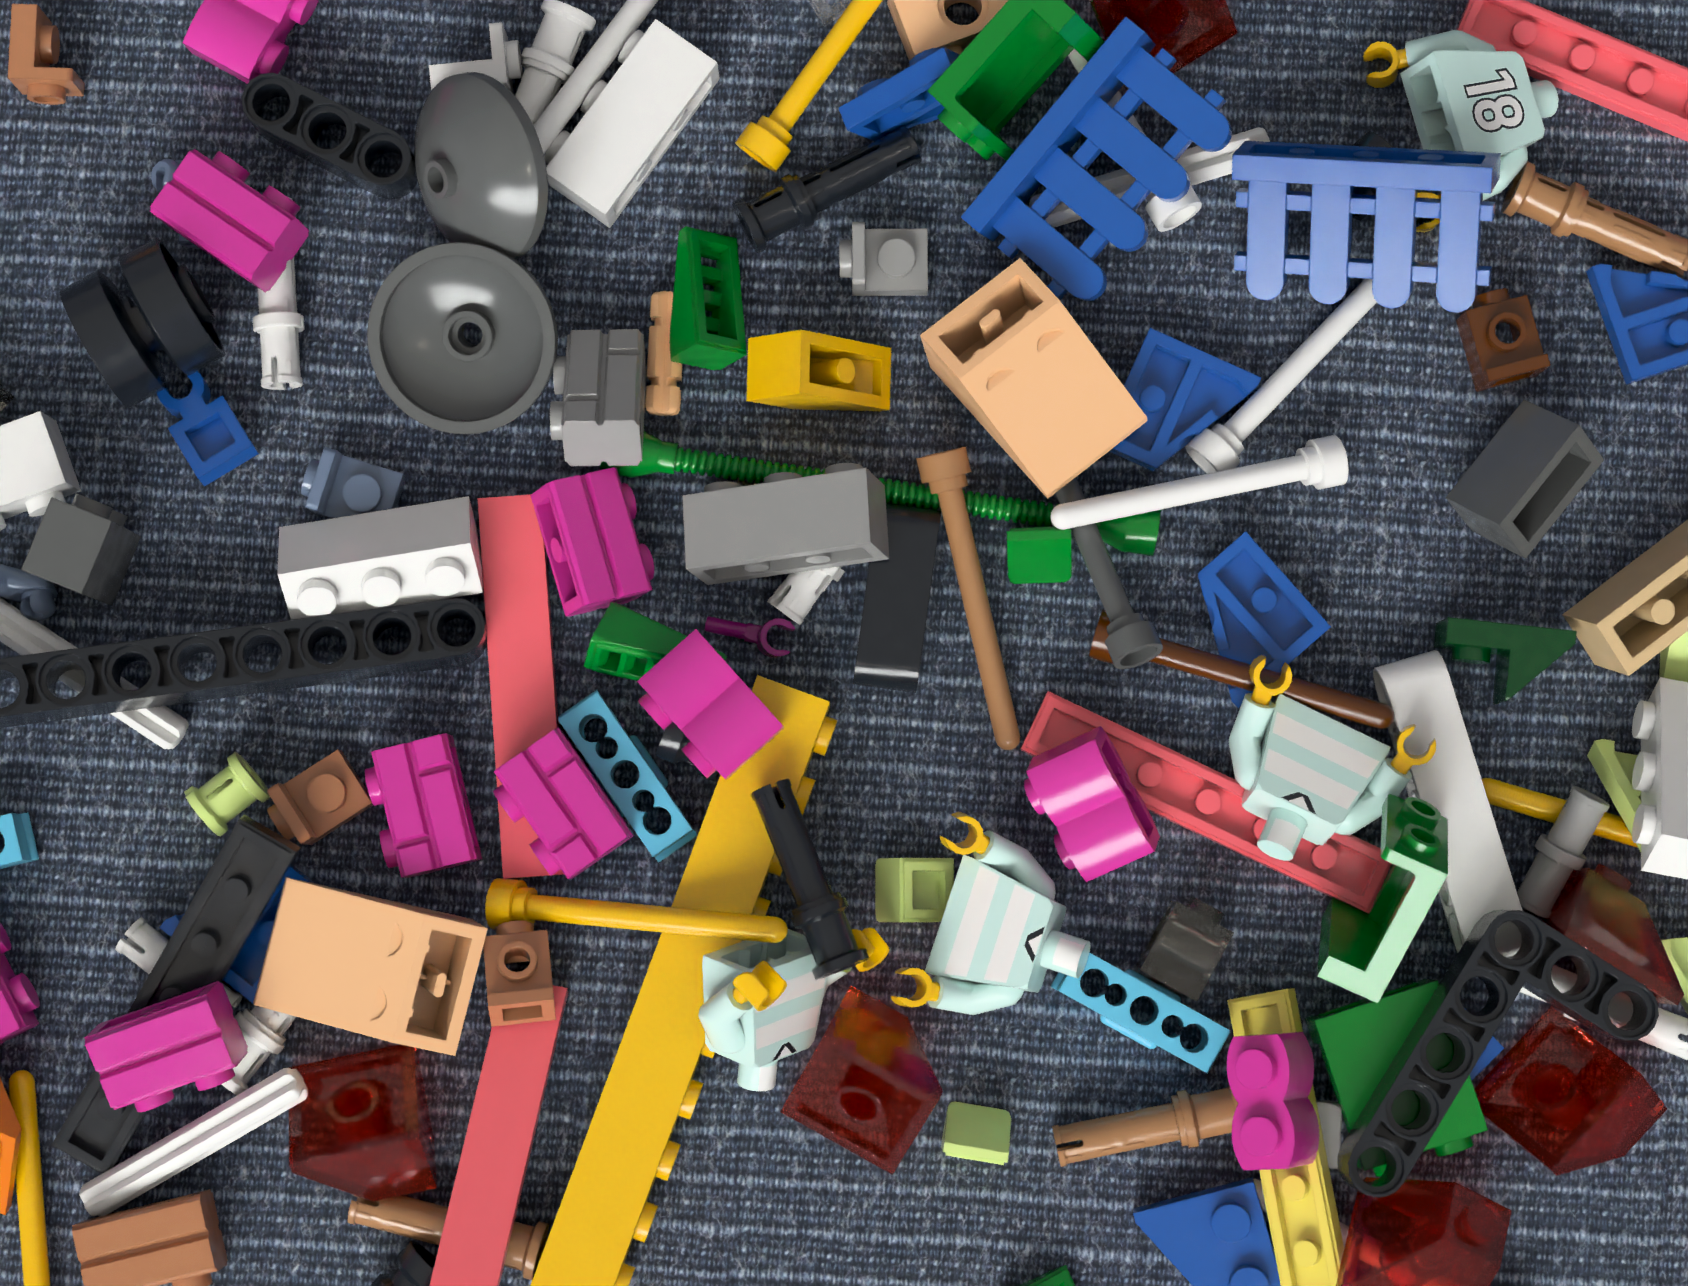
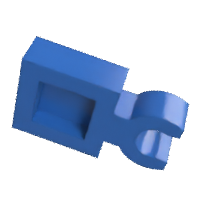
M197 371L187 376L192 382V390L185 398H174L167 388L158 392L157 396L171 415L182 419L170 426L168 430L195 475L205 487L259 453L223 395L209 403L210 388Z

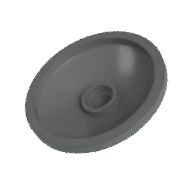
M477 72L461 73L443 79L431 90L426 98L417 121L414 137L416 177L425 206L435 225L449 242L484 244L504 252L517 260L524 256L536 243L542 231L547 212V170L536 130L518 99L496 79Z
M448 242L431 246L409 256L387 276L372 303L368 320L367 342L376 377L390 399L403 412L419 423L442 432L478 434L497 429L512 422L525 413L541 396L553 373L558 350V333L554 311L544 289L531 272L519 261L504 252L484 244ZM467 322L477 324L482 331V340L477 345L469 343L464 337V327Z

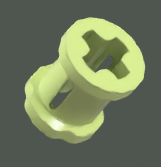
M234 752L227 758V767L199 789L191 786L184 791L187 801L197 815L220 837L228 831L227 823L253 802L259 800L264 803L270 798L267 792L268 788L262 779L237 752Z

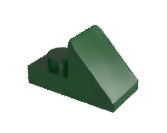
M1448 617L1436 623L1434 648L1452 650L1451 660L1463 663L1489 664L1491 654L1497 655L1493 690V704L1496 705L1509 700L1575 645L1577 631Z

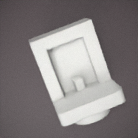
M502 22L489 23L492 59L429 65L431 90L440 81L449 76L466 72H477L496 79L513 94L512 79L522 78L523 76L519 41H508V36Z

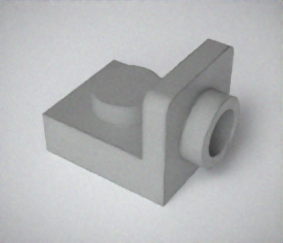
M852 222V240H839L840 278H852V296H927L928 228L865 229V222Z

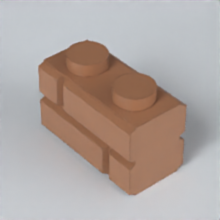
M211 1190L87 1219L72 1225V1235L77 1257L81 1263L80 1271L84 1286H159L171 1282L172 1286L212 1285L211 1273L227 1266L228 1259L222 1233L218 1226L219 1219Z

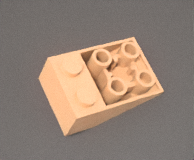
M1021 258L920 335L930 368L1047 499L1148 421L1147 416L1062 302Z
M285 877L253 1004L384 1041L456 1056L488 928L470 918Z

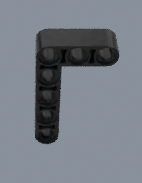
M1494 910L1483 915L1475 924L1342 1143L1337 1156V1167L1342 1179L1350 1187L1372 1197H1386L1395 1193L1403 1185L1522 987L1595 1033L1607 1038L1624 1041L1643 1038L1655 1027L1659 1011L1654 994L1645 985L1531 914L1520 910ZM1507 921L1514 923L1518 927L1522 937L1520 949L1509 958L1500 954L1495 946L1496 931ZM1566 956L1574 962L1577 968V980L1569 991L1561 993L1552 982L1551 971L1553 965L1560 958ZM1478 977L1487 987L1488 1000L1481 1011L1470 1014L1462 1005L1460 993L1463 985L1469 979ZM1624 992L1631 999L1633 1014L1626 1025L1617 1028L1608 1016V1006L1610 1000L1616 994ZM1445 1033L1453 1042L1454 1056L1447 1067L1435 1070L1426 1058V1048L1434 1036ZM1413 1090L1420 1100L1421 1110L1414 1122L1406 1126H1400L1395 1122L1392 1115L1393 1101L1399 1093ZM1380 1147L1386 1156V1169L1379 1179L1372 1182H1364L1357 1172L1359 1156L1366 1149Z

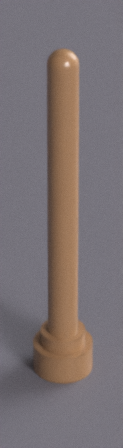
M961 447L916 458L921 482L929 484L931 494H938L995 741L1001 749L1012 750L1020 743V732L962 487L968 486L966 473L972 472L966 447Z

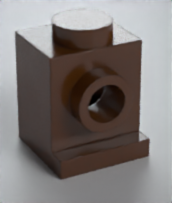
M1508 288L1476 296L1472 303L1473 309L1466 310L1456 320L1476 392L1536 377L1551 366L1548 354L1543 352L1527 295L1511 299ZM1498 323L1509 324L1513 343H1503L1497 338L1495 327Z

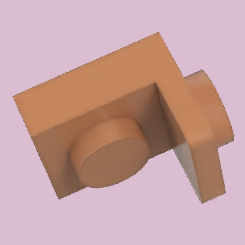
M12 4L8 79L23 95H27L29 101L39 104L59 105L66 102V96H84L85 83L73 69L49 67L50 64H57L60 54V37L57 26L52 25L50 19L37 4Z
M338 749L284 784L277 783L267 789L269 796L274 802V805L267 808V812L274 825L284 838L290 840L296 837L299 843L304 845L314 844L373 806L367 789L342 750Z

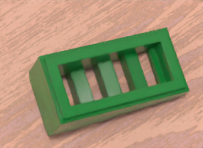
M688 226L679 230L669 340L670 359L672 362L710 370H720L747 355L737 238ZM701 257L716 260V268L701 265ZM703 284L714 286V292L703 289ZM705 310L712 312L711 317L705 316Z
M611 602L590 640L584 667L599 673L638 681L687 636L625 606ZM716 650L717 653L726 662L727 656L724 653Z

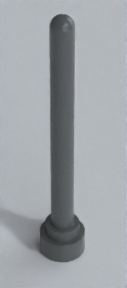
M1076 477L1055 493L1060 504L1085 499ZM1096 523L1070 528L1110 621L1106 628L1109 636L1105 640V645L1115 668H1134L1152 660L1161 653L1163 645L1154 624L1151 621H1145L1141 613H1134Z

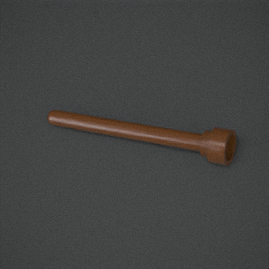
M1103 608L1095 630L1089 657L1113 664L1105 645V640L1109 636L1106 628L1110 621ZM1160 638V641L1163 645V650L1158 656L1149 661L1253 692L1255 684L1251 681L1249 674L1251 664ZM1263 668L1260 672V680L1263 683L1271 684L1279 679L1281 673ZM1292 677L1288 689L1282 693V695L1311 709L1379 729L1389 727L1395 718L1393 709L1385 703L1296 677Z

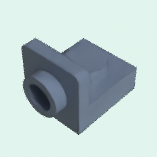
M324 447L320 461L312 459L308 464L302 482L301 494L308 497L305 507L315 515L328 519L397 508L407 477L403 473L347 457L338 450Z

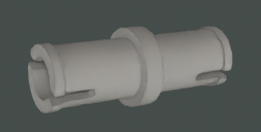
M1577 786L1571 788L1570 796L1549 834H1541L1537 840L1535 847L1539 852L1517 891L1521 907L1544 918H1549L1551 915V909L1572 871H1580L1587 859L1583 851L1602 816L1610 807V804L1605 800Z

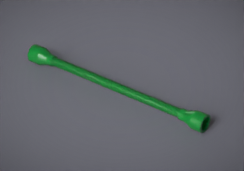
M644 431L643 458L638 466H609L606 461H602L600 464V470L615 467L619 476L628 478L658 472L674 475L675 471L680 472L682 469L684 473H688L690 470L693 475H696L698 471L700 476H704L707 473L708 477H712L715 474L716 478H720L722 475L724 479H729L730 476L733 481L739 478L740 482H744L747 479L748 483H752L755 480L756 484H761V481L764 483L766 476L780 472L797 473L802 477L825 474V469L820 472V468L816 467L812 470L811 466H807L804 469L803 465H799L796 468L795 464H791L788 467L787 463H783L780 466V462L776 461L772 464L771 460H767L764 463L763 459H759L756 462L755 458H751L748 461L747 457H743L740 460V456L737 455L734 458L730 454L724 457L723 453H719L716 456L715 452H711L708 455L707 451L700 453L699 450L695 449L692 452L690 448L684 451L683 447H679V443L662 441ZM883 477L879 478L885 485L887 504L890 501L895 505L900 502L902 506L908 503L909 507H913L916 504V508H921L924 505V509L932 507V510L940 508L941 511L938 494L930 493L929 484L925 487L923 483L917 486L916 482H911L909 485L908 481H903L901 484L900 480L893 482L890 478L886 481ZM963 490L968 514L972 513L973 517H977L980 514L981 518H985L988 515L989 519H993L996 516V520L999 521L1004 518L1006 522L1012 519L1013 523H1017L1020 520L1021 524H1025L1028 521L1029 525H1033L1036 522V525L1039 527L1044 524V527H1050V525L1055 527L1050 517L1054 508L1053 503L1049 502L1046 506L1043 501L1037 504L1036 500H1032L1029 503L1028 499H1024L1021 502L1020 498H1016L1014 501L1013 497L1010 496L1006 500L1003 495L997 498L996 494H992L989 497L988 493H984L981 496L980 492H975L974 495L970 490L967 491V494ZM1161 510L1096 523L1103 541L1121 552L1153 556L1158 537Z

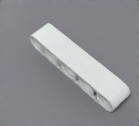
M1437 650L1375 667L1373 677L1379 702L1389 705L1395 714L1393 723L1387 727L1395 754L1398 753L1397 737L1406 726L1416 725L1411 735L1404 741V748L1409 754H1423L1427 751L1431 741L1434 738L1436 740V752L1433 758L1425 764L1413 765L1409 770L1412 778L1406 785L1409 797L1419 798L1430 803L1439 810L1441 816L1448 819V876L1438 893L1458 953L1475 924L1483 915L1494 910H1523L1446 664ZM1507 921L1496 931L1495 946L1498 952L1506 958L1515 955L1520 949L1522 937L1518 927L1514 923Z

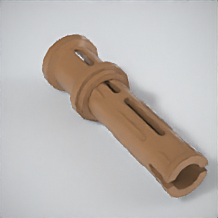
M1527 161L1511 182L1502 205L1501 212L1511 217L1516 212L1550 226V233L1557 237H1568L1573 233L1638 262H1643L1657 268L1664 273L1676 274L1680 278L1683 277L1684 271L1688 269L1687 238L1670 233L1654 224L1590 198L1589 191L1585 189L1583 184L1576 181L1570 186L1536 172L1535 164Z
M1230 1085L1223 1089L1190 1095L1185 1089L1176 1091V1095L1171 1096V1103L1061 1126L1053 1125L1052 1129L1056 1145L1082 1140L1078 1144L1057 1148L1060 1166L1064 1167L1070 1163L1179 1140L1182 1147L1188 1146L1189 1149L1198 1147L1201 1139L1232 1133V1121L1238 1102L1230 1089Z
M359 1182L354 1192V1196L358 1197L357 1201L351 1200L348 1212L349 1224H360L431 1244H440L448 1207L369 1187L367 1184ZM514 1221L504 1266L521 1270L523 1278L532 1280L547 1241L549 1224L539 1221L535 1226H530Z

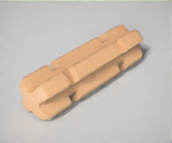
M672 291L655 292L652 294L650 301V318L654 321V326L649 327L647 377L651 380V385L646 386L645 407L649 414L657 416L678 415L681 404L680 387H677V382L682 381L683 364L672 362L670 359L669 340L673 302Z

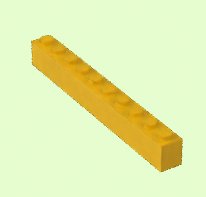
M757 675L752 692L784 726V729L730 778L726 780L720 774L671 907L766 916L771 901L760 897L768 873L781 876L782 868L757 805L752 800L751 793L771 784V787H775L777 781L790 779L791 789L803 816L816 781L805 776L813 752L825 756L838 721L827 716L830 701ZM661 933L530 1286L630 1285L636 1267L624 1262L633 1239L643 1243L647 1239L658 1209V1205L647 1202L656 1177L668 1181L681 1144L670 1141L678 1116L690 1120L704 1083L693 1080L700 1057L704 1055L713 1059L715 1055L705 1044V1031L698 1017L699 1009L704 1004L703 955L744 940Z

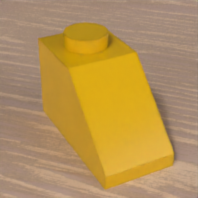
M795 330L748 338L746 401L788 409L890 410L891 348L806 330Z

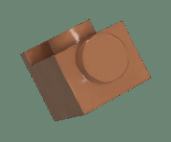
M509 921L498 925L495 928L496 935L486 936L483 945L491 1027L556 1020L548 931H534V924L528 921ZM530 962L528 967L520 972L511 971L506 967L507 963Z

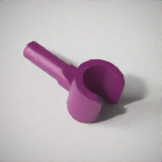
M708 616L705 623L706 632L755 643L764 655L775 658L789 654L790 651L772 648L766 639L768 630L771 627H779L788 631L795 630L790 621L781 618H775L762 625Z

